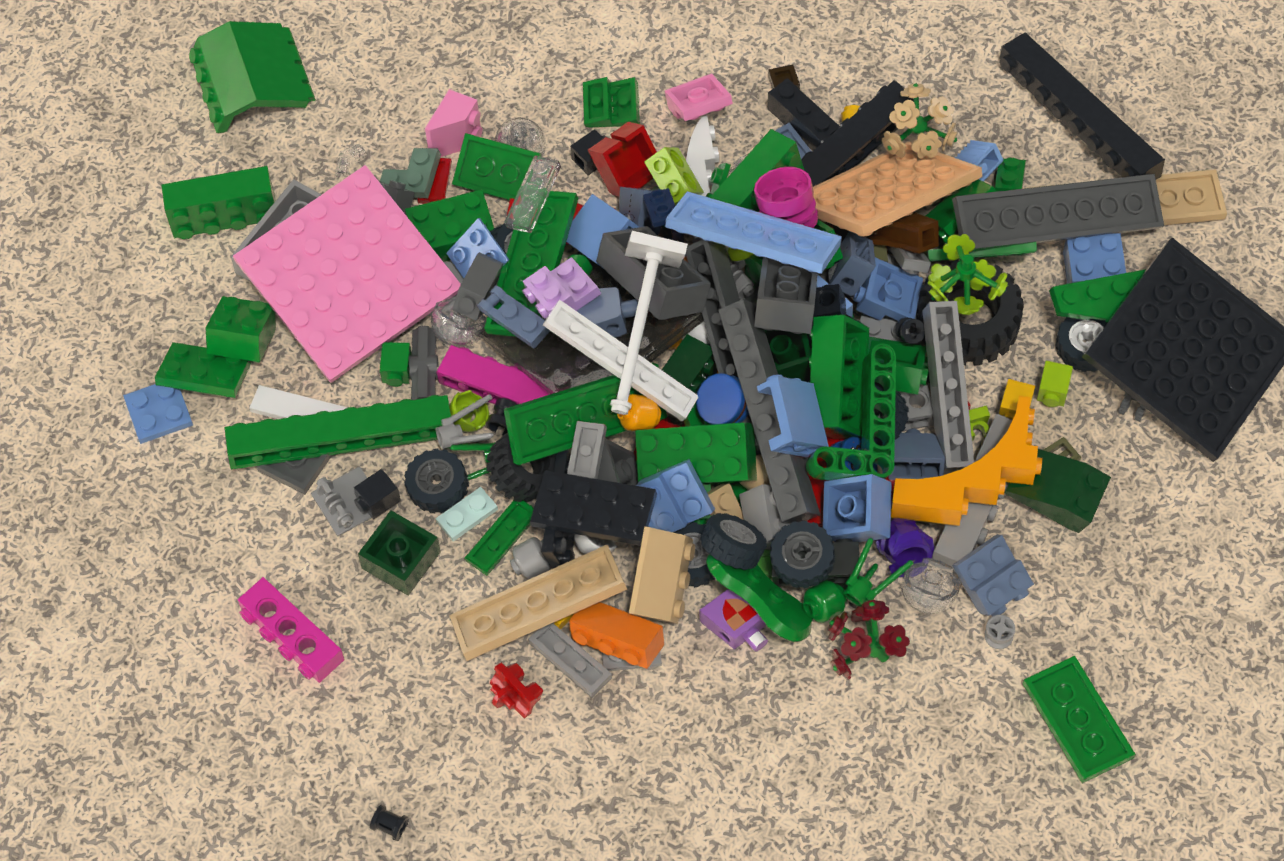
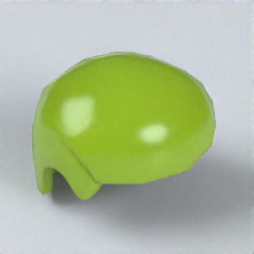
M471 390L462 393L458 392L452 398L449 405L451 416L482 399V397ZM484 403L482 406L453 422V424H459L464 432H474L482 429L489 417L488 404Z

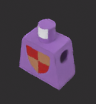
M729 589L699 610V621L734 650L746 641L757 652L768 642V639L760 632L766 626L764 621L747 601Z

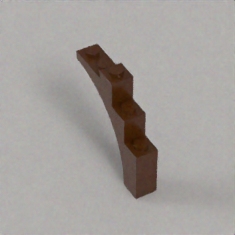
M913 212V214L904 216L894 221L893 224L884 226L874 231L871 235L864 237L872 240L875 245L901 248L919 254L939 246L938 220ZM823 222L834 229L835 235L842 236V243L848 230L840 229L838 226L828 222Z

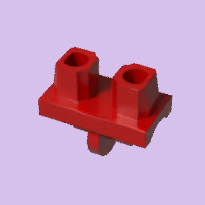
M501 662L495 666V674L490 680L492 685L490 690L495 694L492 704L496 708L504 705L510 710L514 708L525 719L532 713L534 705L541 699L543 689L536 682H532L525 687L521 683L525 675L523 669L517 663L506 667Z

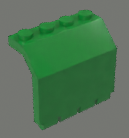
M229 21L198 37L194 47L190 49L189 59L194 65L196 80L200 83L203 101L207 104L209 119L214 124L216 133L227 132L234 116L252 107L306 108L309 102L316 100L311 85L308 84L309 79L291 30L288 27H282L281 23Z

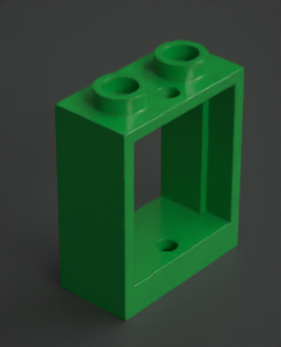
M869 336L868 353L876 345L882 343L890 345L896 353V391L918 395L920 385L926 386L929 370L928 360L925 356L926 346ZM875 355L876 361L884 364V360L880 356Z

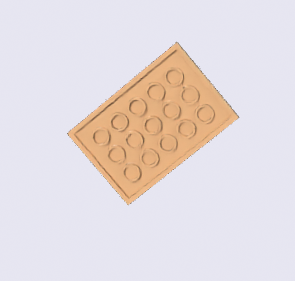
M907 141L904 143L906 145V154L903 158L892 155L887 151L814 186L813 198L816 201L818 219L836 225L840 229L856 233L858 236H869L874 231L884 226H889L894 221L904 216H909L914 211L924 206H929L934 201L949 196L962 187L971 185L972 182L982 178V167L939 152L933 158H928L927 156L919 158L917 152H914L911 148L912 143Z

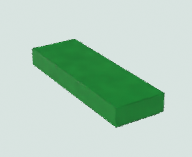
M513 500L465 556V561L488 576L531 525L530 520L534 507L523 500L521 502Z

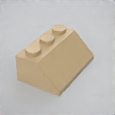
M644 527L629 609L630 614L644 619L678 624L679 618L683 617L685 602L682 601L684 589H687L690 583L689 561H692L695 555V544H693L692 538L656 528Z

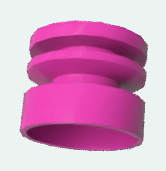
M780 167L768 171L755 183L754 193L760 213L814 228L818 223V211L816 201L813 198L812 181L809 174L804 170L795 167Z

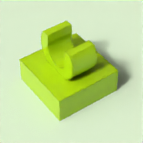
M987 405L969 410L972 441L975 438L974 429H980L984 437H986L989 431L987 423L990 413Z

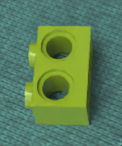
M664 147L645 161L659 189L669 188L675 206L687 191L698 195L704 193L679 148Z

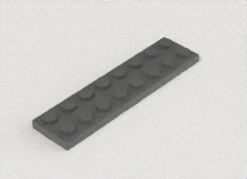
M1155 174L963 195L952 199L959 236L967 234L969 240L974 241L975 248L972 251L1031 242H1051L1164 227Z

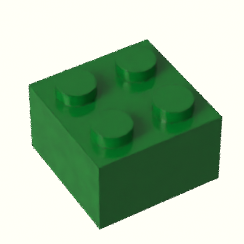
M222 296L205 327L207 354L260 362L276 330L274 310L268 303L262 301Z

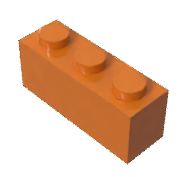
M601 602L574 613L569 620L572 640L580 645H587L597 649L606 655L623 659L631 665H638L648 669L664 646L662 625Z

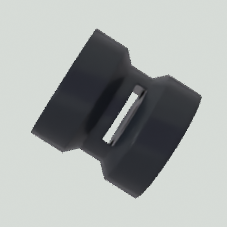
M505 398L497 399L493 407L494 413L489 415L486 421L487 428L496 433L498 427L501 426L505 428L502 435L504 436L508 433L504 409L518 404Z

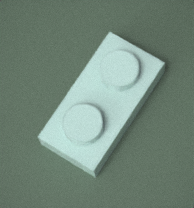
M479 487L435 519L436 523L448 537L455 541L496 512L498 506Z

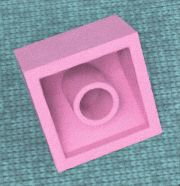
M449 89L425 128L428 148H438L441 157L461 151L465 133L481 137L483 128L480 125L481 113L478 109L477 100Z

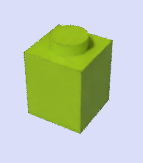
M1046 360L1037 401L1042 402L1048 407H1057L1058 405L1064 407L1073 366Z

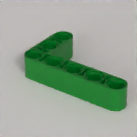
M885 343L878 344L864 358L862 450L827 446L818 448L806 462V470L813 478L837 480L873 474L886 479L893 472L895 456L896 353L890 345ZM875 355L880 356L884 360V364L878 363ZM874 382L880 383L884 391H879L875 387ZM874 409L881 411L883 419L875 415ZM873 436L879 437L883 442V446L877 445L874 442ZM817 458L825 460L827 468L821 467L817 462ZM845 461H850L854 465L855 471L849 470L845 465ZM873 464H878L883 473H877L873 468Z

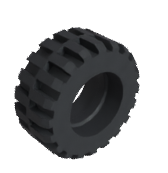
M958 259L949 261L951 271L957 267ZM995 264L996 274L991 278L993 281H996L999 275L1003 273V268ZM1007 273L1005 280L1008 282L1006 291L1000 297L996 296L993 301L988 298L992 286H984L981 290L976 291L970 285V296L983 300L984 304L993 312L994 317L985 323L975 325L959 322L965 366L967 362H973L975 366L982 365L984 359H987L988 362L997 360L998 353L1001 355L1007 353L1010 345H1014L1017 339L1023 315L1024 301L1021 297L1020 287L1017 284L1014 285L1015 279L1009 273ZM928 277L925 279V284L921 287L917 308V319L923 324L922 310L929 302H936L931 299L932 296L929 294L932 288L927 283L929 281ZM958 280L952 286V292L943 293L949 301H954L957 297H964V282ZM925 336L922 340L924 344H926Z

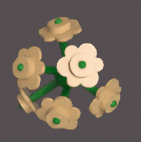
M915 83L908 85V88L901 91L900 95L904 97L909 96V98H913V101L906 100L903 104L900 102L896 103L894 106L895 110L889 116L890 121L896 124L899 130H903L905 127L908 129L900 136L895 132L890 133L886 131L882 138L885 149L890 154L903 158L906 154V145L902 141L911 133L918 135V140L913 141L911 148L914 152H917L919 158H924L925 156L933 158L937 155V148H940L942 145L938 137L944 139L942 145L943 152L947 150L948 146L953 147L954 143L957 142L958 132L954 131L956 123H952L947 134L928 127L927 123L933 118L937 124L944 123L948 125L952 122L951 115L954 110L947 98L943 96L938 99L936 97L930 100L931 105L928 107L929 115L922 117L919 111V97L929 96L931 89L925 88L923 84Z

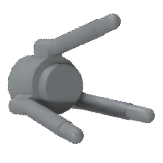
M487 395L455 415L441 420L442 426L436 427V435L442 449L448 448L451 445L479 442L493 438V433L463 436L460 425L453 424V422L491 400L492 396Z

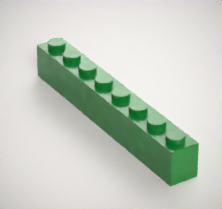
M431 395L423 399H404L395 403H376L367 407H348L339 411H320L311 415H292L288 418L264 419L260 422L248 424L236 423L232 426L224 427L230 469L301 460L303 458H315L326 454L329 456L438 440L436 427L442 426L441 420L451 417L447 395Z

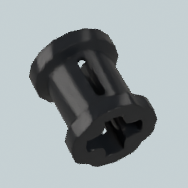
M904 317L895 325V335L901 341L915 344L923 340L925 336L924 324L918 319ZM910 326L914 327V332L906 334V329H909Z
M381 804L371 819L370 829L373 831L377 829L391 835L393 840L399 841L408 825L409 819L406 815L401 817L386 810V806Z

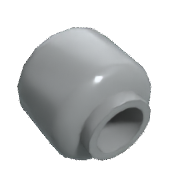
M532 537L513 548L512 554L514 559L510 560V563L517 575L523 574L527 579H531L551 569V566L541 553L543 540L540 541L538 538Z

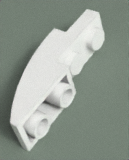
M707 115L700 118L693 131L686 162L704 191L702 196L710 193L709 186L713 185L710 181L711 175L715 169V163L719 162L718 147H713L712 141H715L714 125L709 126Z

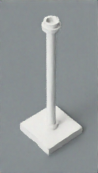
M636 231L631 232L625 256L646 260L647 266L617 399H612L610 403L612 406L611 411L614 413L627 415L632 407V404L628 402L658 264L680 268L686 254L687 243Z

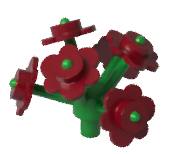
M869 600L851 612L852 622L865 621L868 635H866L865 630L861 627H856L852 631L844 627L848 619V613L845 611L840 617L835 616L830 621L828 639L833 642L841 632L844 633L845 642L841 646V652L846 656H850L844 659L836 648L832 650L834 659L831 660L833 670L839 676L843 674L847 680H850L852 673L848 665L858 661L860 658L877 657L881 662H886L892 655L897 657L906 655V646L910 644V640L905 636L906 631L903 626L896 625L893 627L888 625L884 628L885 633L879 637L877 620H882L885 614L890 611L885 602Z

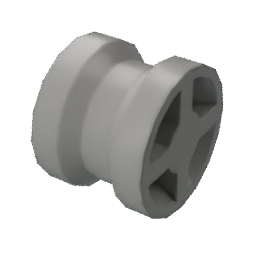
M995 615L988 620L985 640L990 647L1004 649L1011 645L1015 634L1013 620L1005 615Z

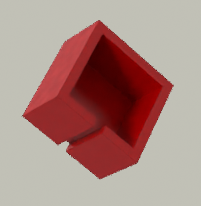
M627 122L610 134L612 139L605 137L588 149L597 170L612 195L620 197V187L639 189L653 179L645 161L657 153L644 125Z

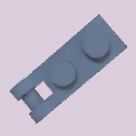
M497 285L490 291L491 295L486 300L482 299L477 305L482 313L532 348H535L550 332L549 329L543 326L545 322L543 318L506 294ZM498 302L502 303L503 305L498 310L494 308Z

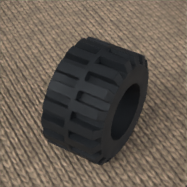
M506 433L490 448L491 452L487 455V460L490 462L486 465L487 471L492 474L489 478L491 482L495 481L498 485L495 488L499 492L501 490L505 492L504 496L508 499L512 496L514 501L517 502L522 500L529 502L537 499L544 471L554 472L557 453L531 461L533 473H530L522 465H517L513 462L509 435Z

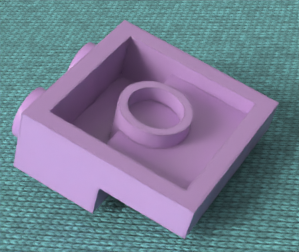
M572 257L552 271H549L544 266L523 280L526 287L522 290L531 304L536 301L535 307L544 319L548 317L559 300L577 311L601 294L597 285Z

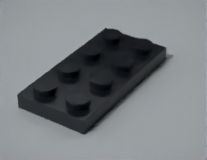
M568 450L556 454L554 472L567 474L571 456ZM549 529L544 530L541 553L552 569L575 559L573 551L574 534Z
M545 470L530 523L532 527L641 546L644 527L649 526L657 492L656 489Z

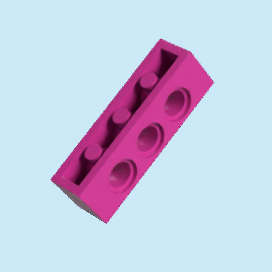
M264 577L237 599L241 608L239 612L241 617L249 625L253 622L260 627L259 633L268 643L275 641L280 646L278 651L287 661L294 659L299 664L298 670L306 679L310 680L313 677L320 683L345 660L342 650ZM269 611L276 612L271 617H264L265 613ZM288 629L295 630L291 635H283ZM308 647L315 648V650L309 654L302 653Z

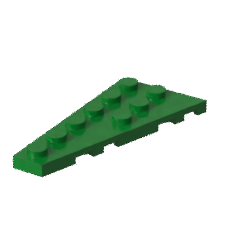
M1146 269L1053 286L1049 293L1056 315L1089 320L1090 318L1105 320L1107 323Z

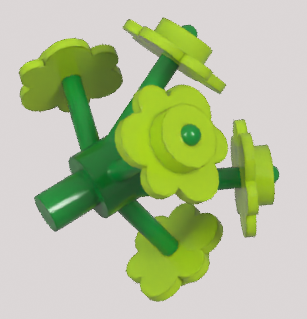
M955 234L948 237L947 244L943 246V250L947 253L948 259L957 260L960 258V261L952 271L947 265L942 267L940 264H934L931 267L932 273L928 276L929 281L927 282L932 288L929 294L932 296L931 299L933 301H949L943 293L952 292V286L958 280L963 281L964 297H957L954 301H957L958 313L971 315L978 312L984 306V302L970 296V285L976 291L981 290L984 286H992L988 298L993 301L996 296L1000 297L1006 291L1008 282L1005 281L1007 273H1001L998 279L993 281L991 278L996 274L995 267L988 265L985 259H981L979 262L973 261V257L969 255V252L975 248L974 241L969 240L967 234H962L961 236Z

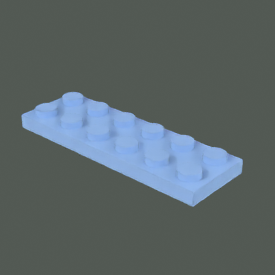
M688 191L667 216L665 225L666 228L673 229L678 233L700 237L705 241H713L732 249H740L759 257H767L777 260L782 264L794 265L804 268L809 272L821 274L839 249L842 236Z

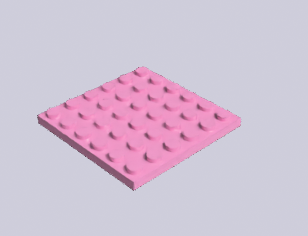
M366 165L233 255L235 262L330 383L382 348L384 342H390L454 297L461 285Z

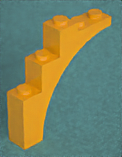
M1019 396L1016 414L1008 431L998 444L980 460L961 470L942 476L922 479L895 478L891 518L960 526L961 515H967L969 502L997 505L998 495H1004L1006 482L1033 485L1035 474H1041L1042 458L1037 457L1038 446L1032 445L1033 432H1028V425L1033 426L1035 409L1030 408V397Z

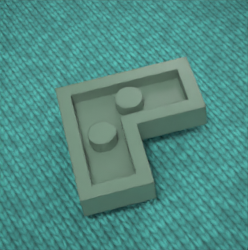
M414 148L407 170L383 169L380 181L384 184H389L390 180L406 184L405 189L415 192L413 198H429L441 153L438 148Z

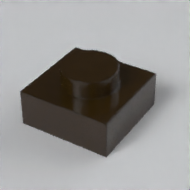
M793 64L768 69V77L772 89L787 78L800 89V83Z

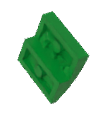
M608 77L583 82L585 127H620L627 122L640 124L639 93L636 78L610 82Z

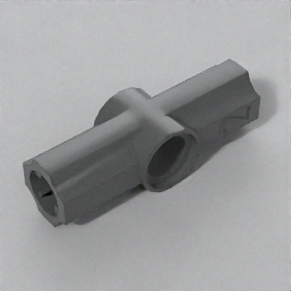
M418 326V328L412 330V355L409 356L410 379L412 380L411 400L436 395L437 367H439L438 355L436 354L437 335L436 330L429 326Z

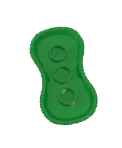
M711 554L707 556L706 563L708 569L717 581L747 601L774 633L792 642L805 640L810 635L812 618L805 614L803 604L773 583L758 564L753 569L743 570L726 565L715 559Z

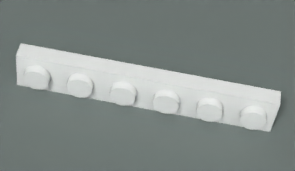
M559 300L546 318L543 326L621 379L628 347ZM638 354L631 387L657 403V405L680 421L686 419L698 399V395Z

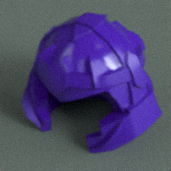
M892 519L890 538L875 540V547L879 553L885 555L892 563L887 574L892 575L901 566L912 560L913 565L899 576L910 577L924 569L929 564V561L932 560L934 552L933 538L923 532L915 524L914 520Z

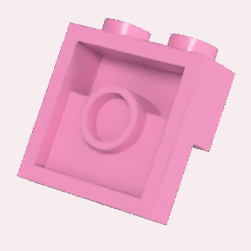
M713 74L665 90L668 109L677 119L682 118L684 121L698 119L701 115L712 111H720L724 107L733 104L731 94Z

